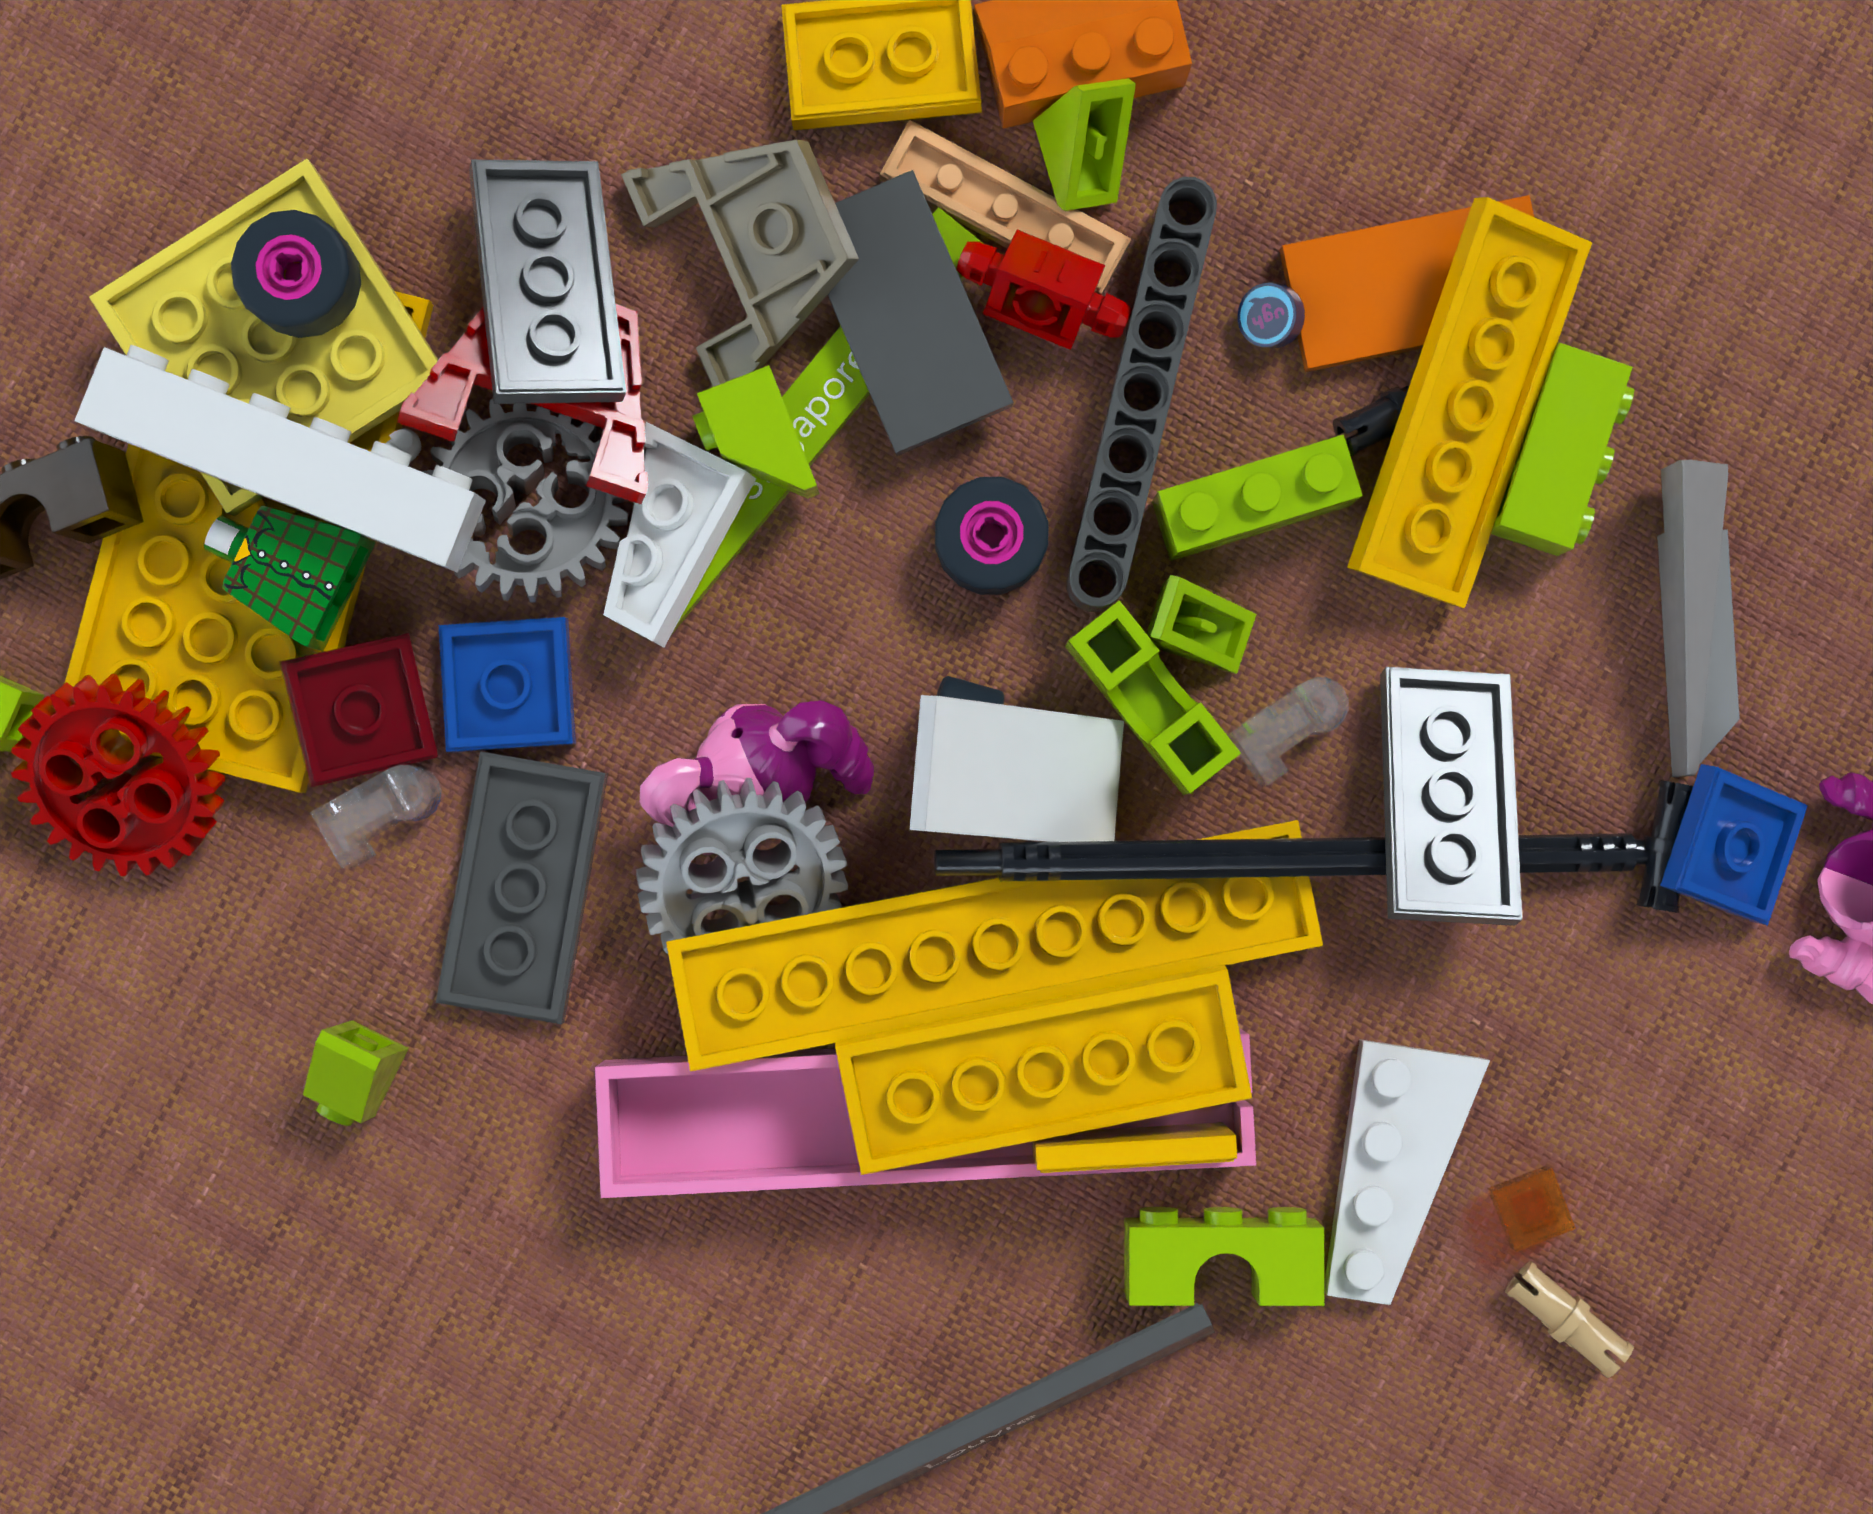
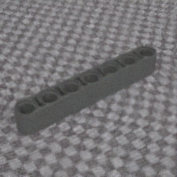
M1181 177L1173 180L1165 187L1154 215L1066 579V590L1070 600L1078 608L1087 612H1101L1109 609L1120 598L1127 584L1216 215L1217 200L1212 188L1205 181L1196 177ZM1177 201H1189L1199 209L1201 220L1193 225H1182L1171 217L1169 206ZM1164 261H1173L1184 269L1187 281L1177 287L1165 286L1156 278L1154 267ZM1148 322H1159L1169 329L1172 343L1162 349L1148 347L1140 338L1139 328ZM1135 382L1145 383L1155 391L1157 405L1147 411L1133 409L1125 400L1124 389ZM1120 443H1128L1135 446L1141 453L1143 459L1142 467L1132 473H1123L1116 470L1110 462L1109 450ZM1105 504H1114L1120 507L1126 513L1128 519L1127 529L1118 535H1107L1101 532L1094 522V511ZM1099 565L1111 574L1113 589L1108 595L1101 598L1091 597L1081 589L1079 573L1085 567Z

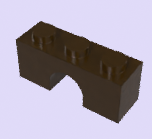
M78 436L60 442L56 446L57 451L38 459L17 460L2 467V474H0V580L34 566L29 548V531L36 517L44 510L47 511L52 533L87 544L144 522L125 451L99 442L90 436Z

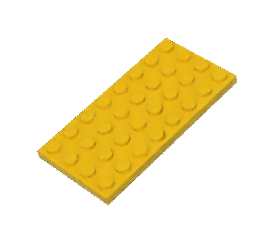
M395 291L425 338L434 305L428 299ZM399 412L359 436L350 444L370 452L375 441L385 444L391 439L390 434L402 429V424L397 423ZM128 443L125 455L144 522L107 536L102 540L65 683L67 682L74 687L85 676L91 675L99 686L111 674H117L123 691H126L138 678L144 680L146 698L153 700L160 692L166 690L169 692L166 709L174 713L188 706L191 711L184 725L189 730L199 727H206L209 732L198 744L201 749L218 750L220 753L219 758L208 768L209 770L299 793H306L309 781L279 661L322 651L298 643L222 588L223 580L232 563L206 551L204 543L210 527L219 516H225L249 528L261 506L274 508L334 526L337 525L266 497L236 516L229 515L200 471ZM365 566L324 651L345 646ZM119 731L120 735L125 740L132 743L131 739L125 733ZM152 753V754H150V755L162 757V755L159 754V753Z

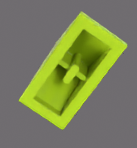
M1131 79L1074 86L1033 120L1057 205L1062 210L1069 211L1117 203L1136 83Z
M1170 575L1162 584L1146 634L1160 650L1237 674L1256 614L1181 577Z

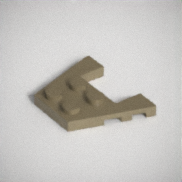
M796 139L725 152L724 155L670 162L669 165L632 169L621 174L644 227H658L699 203L745 309L747 319L696 347L712 387L762 368L859 260L808 141Z

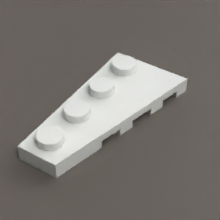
M1359 1039L1324 1280V1293L1327 1296L1391 1305L1490 1060Z

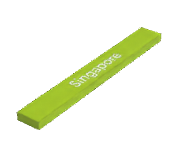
M938 207L932 215L956 268L966 243L982 242ZM957 271L962 282L965 278ZM841 326L782 396L809 467L870 395ZM752 475L756 480L673 633L790 492L789 490Z

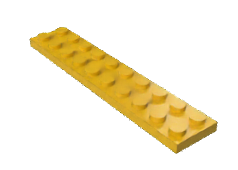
M1295 820L1196 840L1302 838L1299 821ZM1309 876L1000 882L998 877L666 941L691 1072L836 1043V1041L1320 947L1323 946Z

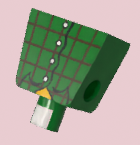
M261 506L249 528L225 516H219L207 533L204 549L232 563L223 580L222 588L298 643L323 652L376 542L352 530Z

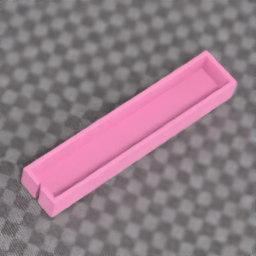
M1239 1028L1252 1093L1249 1034ZM835 1048L797 1050L691 1072L687 1056L604 1060L595 1066L601 1198L1256 1166L1253 1106L1246 1100L1093 1129L1223 1122L1236 1135L1237 1159H1234V1162L1040 1173V1170L1037 1171L1034 1162L1032 1142L861 1175Z

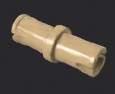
M1532 1261L1526 1263L1518 1272L1523 1275L1522 1278L1530 1283L1534 1289H1529L1515 1276L1507 1285L1505 1293L1509 1297L1516 1299L1549 1328L1548 1333L1559 1343L1564 1341L1570 1347H1573L1596 1366L1606 1378L1613 1376L1620 1369V1366L1615 1363L1616 1361L1604 1352L1605 1350H1610L1624 1363L1632 1354L1634 1346L1628 1341L1623 1340L1589 1311L1591 1307L1579 1296L1573 1298L1539 1270Z

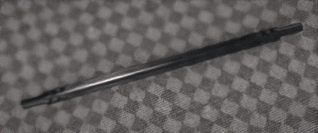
M1631 833L1518 835L1520 873L1633 871L1636 865H1646L1649 860L1650 850L1645 849L1644 839H1635ZM1385 837L1000 842L998 849L935 850L934 874L935 876L998 875L1000 882L1386 875Z

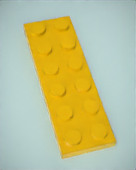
M1489 197L1474 198L1347 568L1452 606L1466 607L1592 245L1591 241Z
M1225 965L836 1041L835 1044L861 1175L1252 1098L1229 973Z

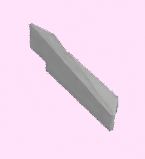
M1690 459L1678 460L1661 469L1664 533L1657 536L1672 777L1694 776L1698 771L1699 764L1740 720L1728 529L1723 530L1728 464Z

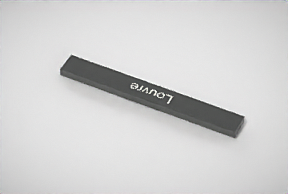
M1196 1303L1194 1306H1190L762 1514H842L1214 1334L1215 1331L1203 1305Z

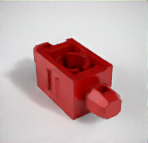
M1018 229L1005 255L998 253L996 247L980 242H967L956 267V270L964 278L981 287L983 284L992 287L983 312L984 315L1069 350L1072 349L1082 324L1091 327V332L1110 338L1121 337L1132 312V309L1124 301L1108 293L1105 296L1096 293L1106 265Z

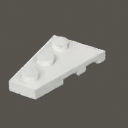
M646 422V443L644 446L647 449L644 466L645 472H648V489L642 504L633 502L634 508L628 535L619 542L603 615L664 648L756 478L746 470Z

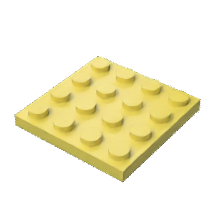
M308 159L292 167L89 296L126 355L130 345H134L169 360L165 369L166 372L188 379L191 369H195L230 384L226 395L248 404L253 393L262 395L290 407L287 419L309 428L314 417L331 422L351 431L347 443L352 442L399 412L402 403L411 392L415 393L430 375L431 368L438 361V358L320 174ZM298 210L318 216L348 242L359 262L361 288L356 306L341 325L323 335L297 338L276 332L245 308L233 287L231 261L237 241L252 223L271 212ZM285 269V271H284V279H285V280H286V276H285V275H286V271H287L286 269ZM201 472L222 507L229 515L236 516L264 498L261 495Z

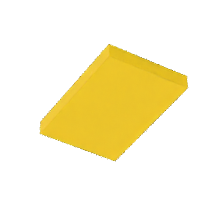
M824 0L781 5L793 130L982 113L971 0Z
M1223 1122L1088 1130L1032 1141V1154L1037 1171L1040 1170V1173L1234 1162V1159H1237L1236 1135Z

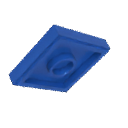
M556 617L438 625L446 752L576 744L568 618Z
M1701 764L1660 886L1751 922L1768 926L1808 805L1719 767Z

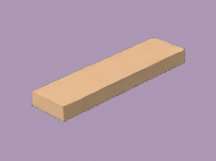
M911 120L908 121L879 174L880 181L885 182L913 170L929 207L934 210L939 207L955 221L1007 249L1018 229L1106 265L1096 289V293L1100 295L1105 291L1131 242V238L1077 209L1062 210L1057 205L1055 197Z

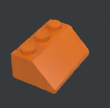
M991 0L974 4V12L1002 129L1033 122L1036 117L1077 85L1129 78L1136 83L1134 98L1184 87L1192 66L1177 0Z

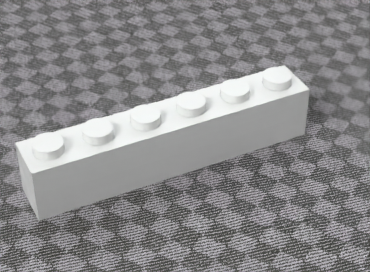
M130 345L127 355L105 347L103 348L74 421L156 455L458 572L486 502L476 493L469 491L473 479L439 465L435 466L432 476L408 467L412 455L378 441L374 442L371 452L347 443L351 431L317 417L313 418L310 428L287 419L290 407L262 395L253 393L249 404L226 395L229 383L201 371L191 369L188 379L166 372L165 369L169 360L140 347Z

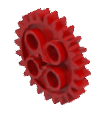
M111 674L99 686L91 675H87L74 687L66 682L50 696L47 695L31 710L33 714L19 726L18 731L24 737L12 747L11 753L24 761L11 772V777L29 782L30 785L17 799L23 803H37L39 810L29 820L30 823L38 825L49 822L54 829L49 835L47 842L50 845L56 844L63 839L71 842L69 859L75 861L86 851L92 854V863L95 871L99 872L109 860H114L120 876H126L136 864L147 876L151 875L160 863L170 869L176 865L184 854L190 856L216 825L217 821L213 816L223 806L224 799L215 794V792L225 781V775L207 769L219 758L220 753L218 750L200 748L198 743L209 732L206 727L189 730L184 725L191 711L188 706L174 713L166 709L169 698L168 691L163 690L151 700L145 697V685L142 679L138 678L126 691H123L117 674ZM119 731L125 733L131 739L132 743L125 740L120 735ZM152 753H159L163 757L145 763L133 776L129 773L121 775L124 771L138 763L140 759ZM70 758L74 759L80 765V767L75 765L70 760ZM103 777L107 779L115 778L97 793L83 800L75 796L91 790ZM156 785L162 787L169 796L163 794ZM106 810H107L108 812L112 813V814L117 818V820L114 819V818H112V817L106 812Z

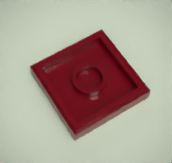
M409 633L279 661L310 787L438 757Z

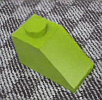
M769 365L697 393L703 412L692 415L706 451L718 447L725 461L746 470L758 478L807 499L820 494Z
M353 1020L322 1029L315 1042L303 1095L318 1102L316 1111L333 1122L345 1126H351L354 1120L363 1123L376 1116L409 1048Z

